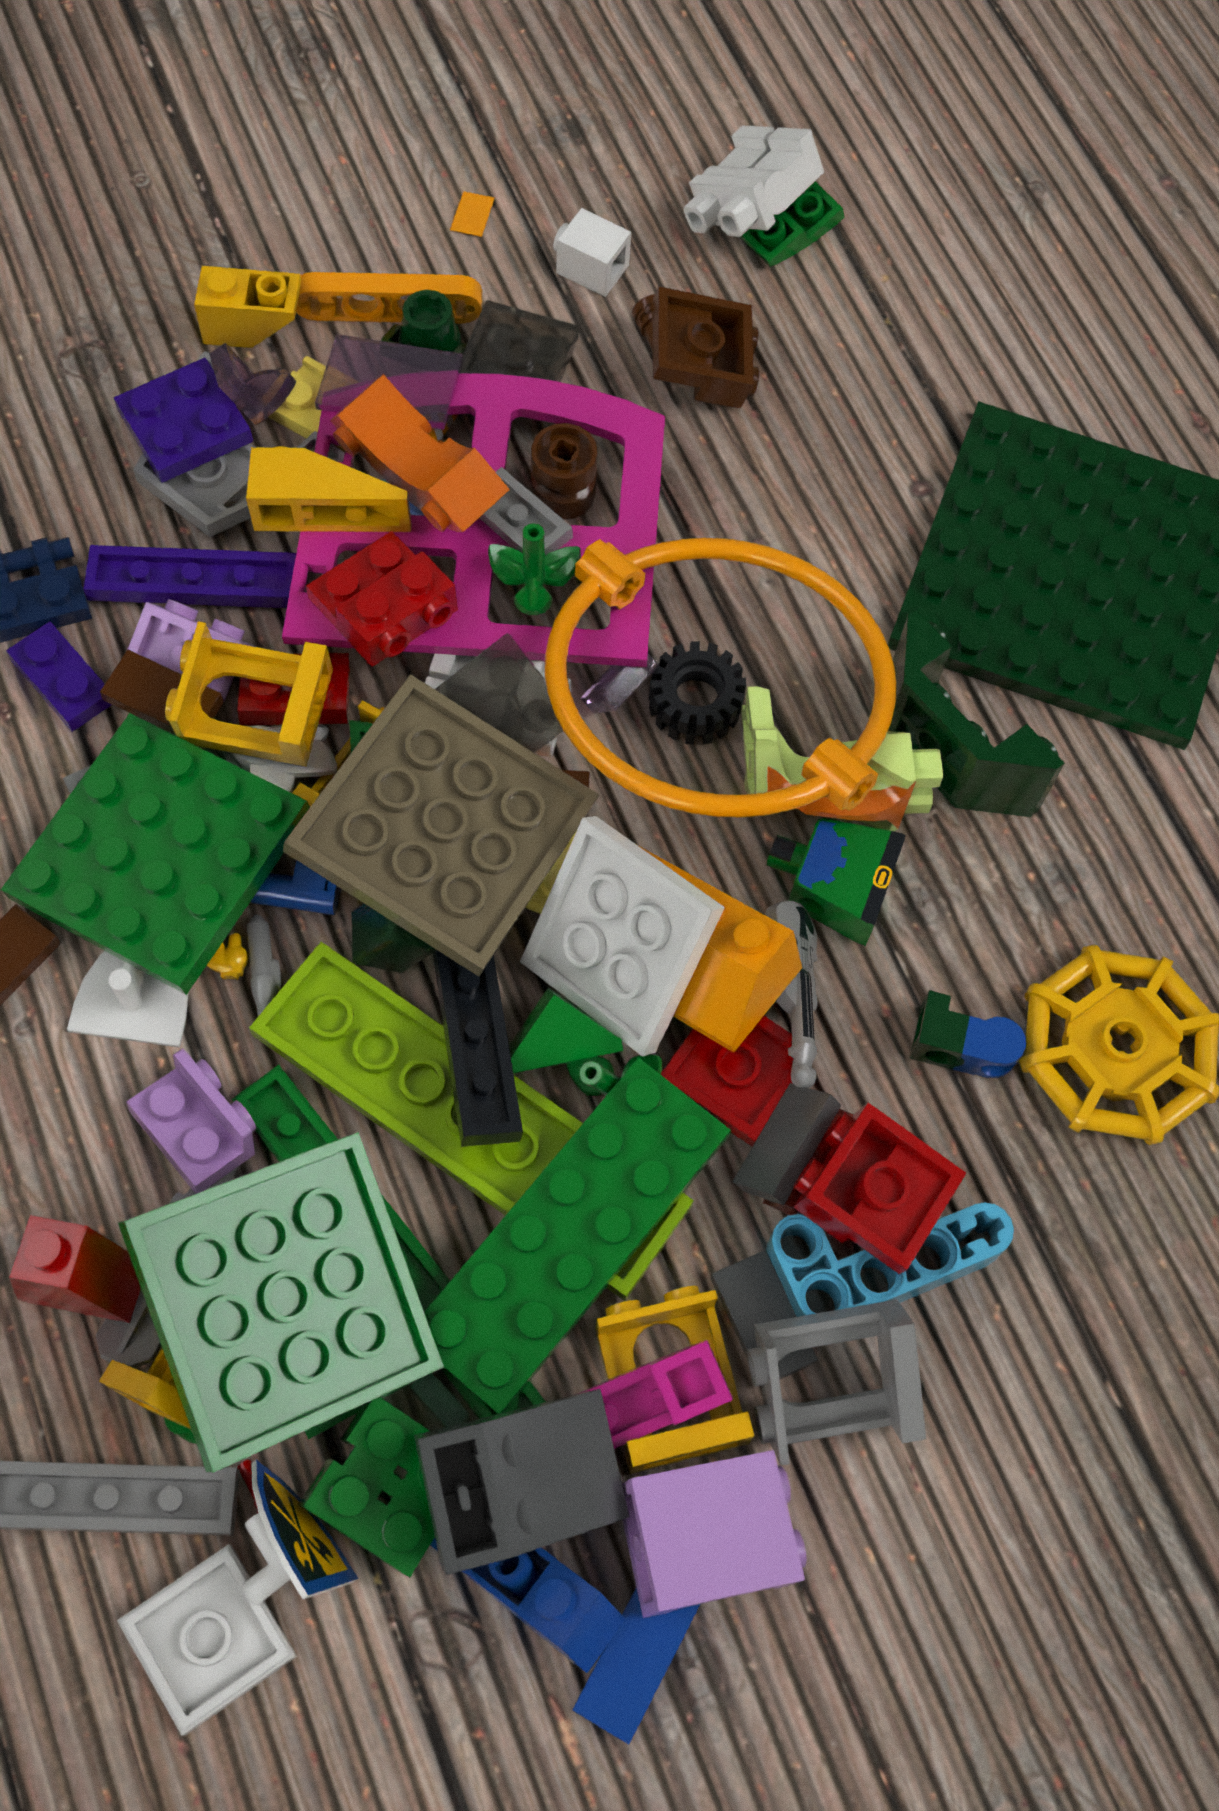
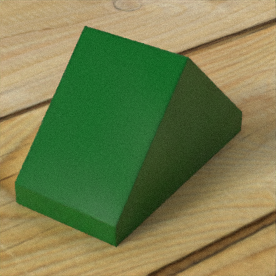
M547 988L509 1044L513 1073L624 1051L622 1040L550 988Z

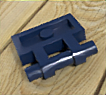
M47 537L31 541V547L2 553L0 549V643L28 636L49 621L56 628L93 619L77 565L59 570L56 567L55 562L75 557L69 537L50 542ZM39 567L40 575L11 582L10 573Z

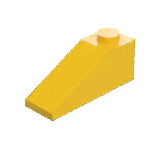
M284 446L272 448L251 447L246 501L254 531L390 532L392 530L393 532H411L412 523L406 490L306 448H288Z

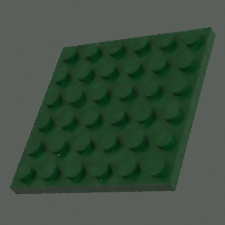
M978 401L888 642L889 649L896 651L907 616L917 609L928 622L935 623L943 630L949 644L952 646L944 668L1185 750L1192 739L1219 647V480Z

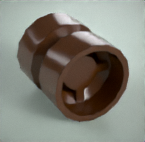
M569 423L553 424L542 429L535 436L531 446V492L563 520L574 519L585 514L593 505L596 496L598 452L596 441L588 431L580 426Z

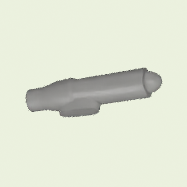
M257 914L247 924V936L252 976L250 983L252 995L257 1006V1016H259L277 995V991L281 990V973L279 960L272 958L269 923L261 915Z

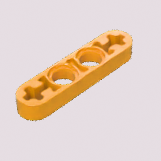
M308 272L300 275L301 285L296 313L299 316L314 321L402 322V310L406 301L401 298L402 296L412 295L421 290H435L444 294L450 300L456 324L470 323L481 315L483 290L481 284L476 279L465 275ZM364 294L370 295L375 299L363 301L357 300L352 296Z

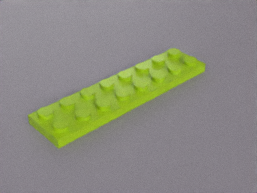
M323 942L317 945L249 1027L252 1036L503 1215L510 1211L583 1124L514 1075L523 1128L520 1142L461 1147L444 1027ZM685 1193L679 1197L606 1287L607 1289L626 1301L693 1206L694 1200Z

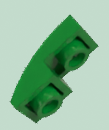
M815 181L783 212L773 214L776 222L767 231L748 229L741 238L771 267L799 253L830 231L845 218L843 207Z

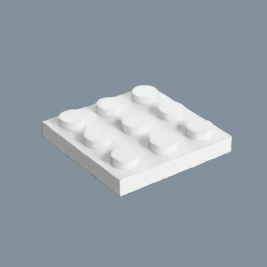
M597 816L584 817L576 831L520 962L643 1057L656 1053L725 907Z

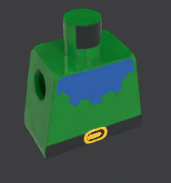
M822 818L817 820L808 845L777 835L766 866L796 876L788 901L801 904L812 919L854 942L866 946L876 923L906 835L895 831Z

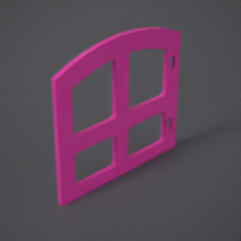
M450 373L410 376L389 380L424 417L454 414L473 415L475 422L471 448L475 447L495 472L501 467L506 470L511 423L518 417L555 424L569 423L577 425L591 434L621 444L624 447V460L617 524L612 527L570 525L573 530V538L560 548L578 546L581 549L582 557L586 547L599 539L604 543L610 542L624 555L656 544L665 428L664 415L606 393L541 378L504 374ZM371 383L324 395L315 453L328 458L330 444L339 445L333 436V432L337 428L330 419ZM345 451L344 461L339 463L353 468L355 456L352 457ZM410 515L412 523L411 532L394 533L415 555L423 551L427 556L451 557L456 560L454 584L456 586L458 610L442 626L430 628L412 640L403 652L545 661L547 641L552 627L493 623L488 619L494 573L489 562L488 547L490 544L511 546L480 518L464 532H455L448 528L444 532H440L425 516ZM300 531L282 632L284 644L304 645L305 642L326 645L327 647L354 648L308 598V594L305 592L308 571L324 574L337 566L338 557L342 552L360 551L388 532ZM654 567L642 570L645 572L644 586L637 592L630 604L620 610L616 606L611 607L610 623L605 629H574L569 643L567 662L647 667Z

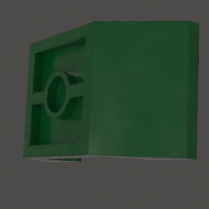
M915 609L907 616L893 658L896 675V704L888 731L910 733L912 750H940L943 779L940 787L936 788L955 808L1032 817L1039 811L1065 762L1059 757L1055 746L1047 738L1038 736L1028 724L1021 727L996 747L992 746L983 728L976 722L969 721L952 704L948 692L938 684L952 646L949 644L943 630L935 623L928 622Z

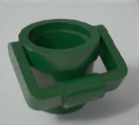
M421 290L410 295L403 305L402 324H394L381 339L380 358L412 368L421 373L434 375L457 373L468 358L470 346L469 344L462 343L450 300L444 294L435 290Z

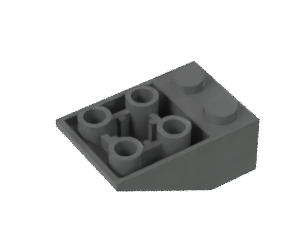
M601 1389L414 1435L440 1563L446 1575L509 1559L629 1518Z

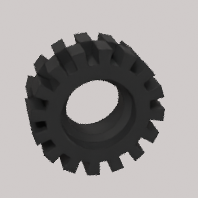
M691 641L689 651L685 652L681 643L673 646L672 657L665 652L660 656L659 666L654 665L648 699L650 701L649 711L651 717L656 715L655 724L660 730L669 726L668 737L675 741L679 734L683 733L686 734L685 744L694 745L695 736H702L703 745L710 744L713 741L714 733L721 740L728 735L729 726L734 729L739 721L745 698L746 677L742 678L743 668L739 662L731 666L733 655L725 650L720 657L716 655L718 645L709 643L707 651H701L700 641ZM702 681L711 685L716 690L717 698L712 704L693 706L683 702L678 697L676 690L684 682Z

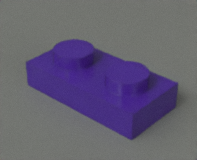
M50 621L6 650L11 662L71 732L112 705L104 701L100 694V690L105 683Z

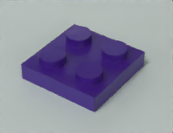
M206 357L113 397L119 414L161 483L253 442L250 427Z

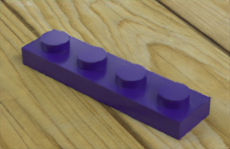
M90 545L83 590L88 601L166 604L168 599L188 605L287 608L296 553Z

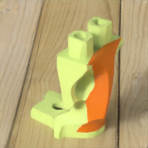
M759 686L747 687L746 704L742 705L741 708L746 764L745 792L747 794L780 790L806 781L801 773L804 763L810 757L794 753L780 731L774 726L770 690ZM888 731L876 754L867 763L878 773L875 786L867 793L859 805L851 811L847 809L841 811L827 797H823L795 809L806 815L861 821L879 829L896 831L899 829L904 814L930 812L933 804L932 787H940L943 779L940 750H912L910 733ZM857 740L842 743L851 749Z

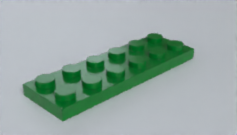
M638 1057L425 1310L424 1313L442 1360L443 1368L497 1414L504 1413L730 1136L731 1130Z

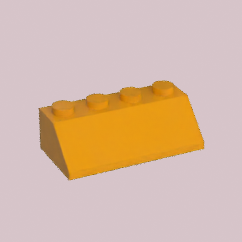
M642 848L725 907L673 1017L734 1053L802 969L794 931Z

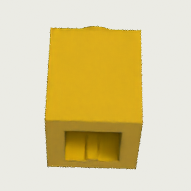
M201 266L194 307L203 344L253 348L294 321L301 285L300 274Z

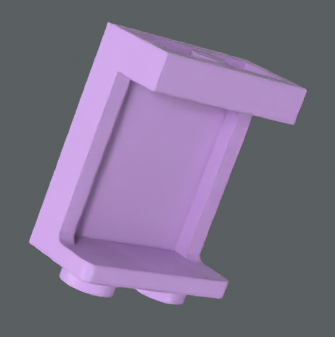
M774 1450L634 1477L622 1484L629 1512V1518L623 1519V1525L643 1618L766 1589L782 1588L805 1580L802 1569L805 1567L807 1559L805 1544L799 1531L792 1527L787 1507L791 1498L790 1483L785 1469L777 1465Z

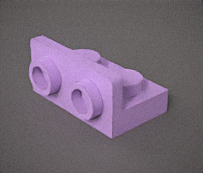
M168 599L165 607L146 602L128 649L182 674L183 672L180 669L181 650L187 639H193L198 623L195 620L198 610ZM214 619L212 627L207 626L212 639L256 647L242 640L245 631L218 619ZM223 676L214 679L207 687L220 692L225 702L235 676Z
M182 1048L173 1054L174 1070L126 1102L132 1116L196 1194L206 1190L255 1155L252 1132L256 1129V1125L249 1112L239 1101L235 1100L229 1104L218 1089L222 1086L210 1065L203 1059L195 1063Z

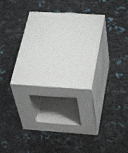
M581 208L569 224L564 223L556 234L553 244L554 250L557 251L556 273L606 297L629 266L631 231Z

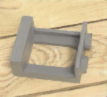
M898 1300L754 1324L757 1347L747 1350L748 1365L754 1387H762L764 1405L754 1407L756 1428L761 1444H771L780 1466L790 1464L787 1444L886 1426L893 1427L902 1444L926 1439L915 1323ZM877 1336L883 1388L803 1403H794L782 1399L778 1362L787 1354L800 1349Z

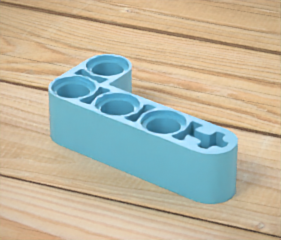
M978 1203L938 1219L923 1246H928L935 1250L939 1255L941 1261L940 1269H926L919 1264L915 1257L908 1270L901 1274L896 1273L866 1250L837 1261L824 1230L802 1214L788 1215L779 1221L767 1243L766 1252L796 1316L799 1317L816 1314L811 1311L805 1298L806 1293L811 1290H822L829 1294L833 1299L835 1310L891 1300H898L901 1303L987 1267L994 1262L1013 1240L1014 1227L1006 1211L996 1204ZM973 1229L977 1233L987 1231L991 1237L989 1242L984 1238L966 1244L960 1251L958 1243L962 1242ZM790 1235L802 1238L809 1246L810 1256L800 1260L789 1257L781 1247V1239ZM871 1267L881 1271L887 1278L888 1290L877 1293L866 1288L861 1280V1270Z

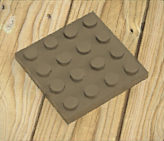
M410 674L285 840L283 852L475 975L480 976L576 833L582 818L586 817L594 806L599 794Z

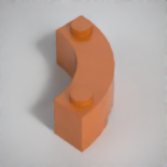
M384 374L374 380L330 419L337 428L333 432V436L339 445L352 457L360 453L388 483L406 490L408 500L421 510L430 523L440 532H444L447 528L455 532H464L510 490L475 447L463 446L451 438H448L445 442L442 440L436 441L429 435L432 432V427L428 420L406 400Z

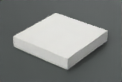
M230 1544L117 1620L181 1736L189 1734L297 1657L266 1602L263 1601L259 1605H254L245 1596L242 1585L251 1577Z

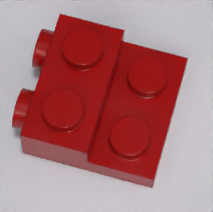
M392 530L306 585L308 598L371 667L387 657L397 656L406 649L412 640L430 628L442 626L458 610L455 584L423 551L415 555Z
M868 1102L853 1116L844 1111L832 1125L824 1138V1141L830 1144L832 1148L822 1163L813 1158L797 1178L793 1188L802 1194L793 1208L841 1243L850 1238L896 1273L901 1274L908 1270L967 1173Z

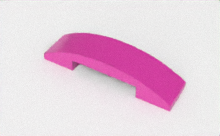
M707 1339L577 1393L601 1389L614 1449L626 1444L627 1441L638 1439L672 1423L677 1425L733 1400Z

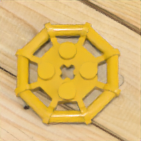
M1096 944L1084 946L1078 957L1041 983L1030 984L1025 992L1024 997L1028 1001L1026 1048L1024 1056L1019 1059L1021 1070L1024 1073L1031 1074L1069 1120L1068 1128L1079 1133L1084 1129L1143 1139L1148 1145L1157 1144L1163 1141L1164 1135L1203 1105L1216 1102L1219 1096V1086L1216 1084L1219 1013H1212L1174 970L1172 967L1173 961L1169 958L1162 956L1159 960L1100 950ZM1110 974L1148 981L1145 988L1137 986L1134 990L1119 988L1122 984L1112 982ZM1088 977L1092 980L1095 990L1077 1003L1063 996L1065 992ZM1160 988L1187 1019L1179 1020L1157 994ZM1050 1012H1053L1065 1019V1030L1061 1039L1062 1046L1047 1049ZM1115 1030L1120 1036L1129 1032L1135 1039L1130 1045L1133 1053L1127 1054L1124 1051L1116 1050L1111 1044L1113 1038L1110 1031ZM1189 1035L1195 1036L1193 1069L1182 1064V1055L1179 1056L1180 1043L1183 1041L1184 1036ZM1068 1063L1089 1089L1083 1101L1053 1065ZM1169 1080L1184 1087L1183 1092L1157 1110L1152 1096L1155 1090ZM1101 1095L1111 1101L1132 1100L1139 1115L1097 1109L1095 1106Z

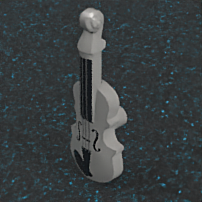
M782 901L768 907L765 915L794 931L802 969L776 1001L783 1010L791 1014L792 1046L788 1048V1055L794 1058L791 1081L796 1087L811 1088L816 1081V1070L811 1067L817 1054L813 1013L818 1003L813 963L817 961V932L810 915L801 904L794 901Z

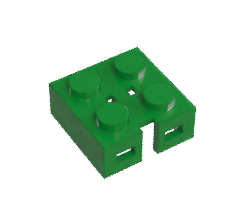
M381 1397L362 1404L340 1438L347 1445H354L351 1453L343 1465L335 1460L327 1459L298 1505L399 1573L410 1578L435 1538L414 1435L430 1430ZM397 1466L407 1471L403 1480L394 1472ZM381 1496L384 1499L391 1497V1499L385 1505L377 1497Z

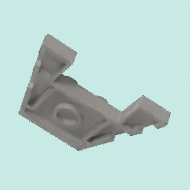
M207 351L200 355L198 360L206 357L230 396L241 387L239 376L236 372ZM314 431L296 448H306L314 452L317 432ZM251 443L163 483L160 482L143 453L133 469L139 484L209 537L251 518L246 501L251 447H255ZM330 444L328 458L343 462L345 453L334 444Z

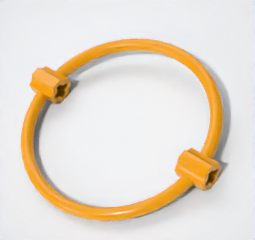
M726 538L678 539L646 546L625 555L610 542L604 543L601 539L586 547L583 556L575 563V577L582 583L563 604L548 637L545 653V680L548 696L557 720L572 744L590 764L615 783L640 797L671 809L698 815L737 818L765 816L799 808L823 797H827L841 811L844 809L851 811L863 801L867 793L875 786L878 773L867 763L873 758L884 741L892 722L896 704V675L891 652L881 629L868 610L846 587L823 570L803 559L769 546L748 541ZM716 559L743 562L786 575L811 588L828 600L850 622L862 640L870 659L874 677V701L866 727L851 749L838 739L833 740L829 737L816 747L813 754L803 765L801 775L806 781L780 790L744 795L714 794L678 787L653 778L632 767L610 751L587 726L572 698L567 678L569 643L575 627L588 607L599 597L609 607L616 606L620 610L630 604L637 592L644 586L645 572L642 570L683 560Z

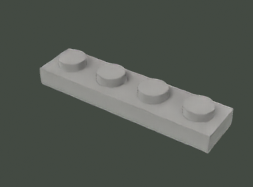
M0 1461V1529L234 1536L240 1470L236 1467H225L217 1472L210 1473L206 1472L205 1467Z

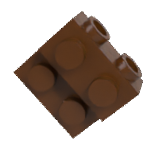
M659 286L653 298V379L694 387V400L741 409L747 396L752 397L755 394L759 382V368L753 366V354L758 343V328L753 327L752 305Z

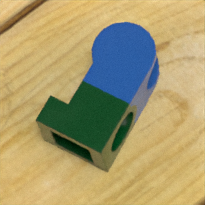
M929 990L919 1010L909 1059L986 1078H999L1008 1074L1021 1058L1026 1048V1037L1022 1028L1015 1021L1006 1017H993L983 1020L950 1011L949 1006L952 996Z

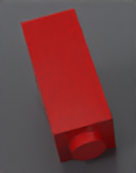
M30 1215L9 1276L16 1298L26 1303L130 1323L141 1287L128 1251L87 1225Z

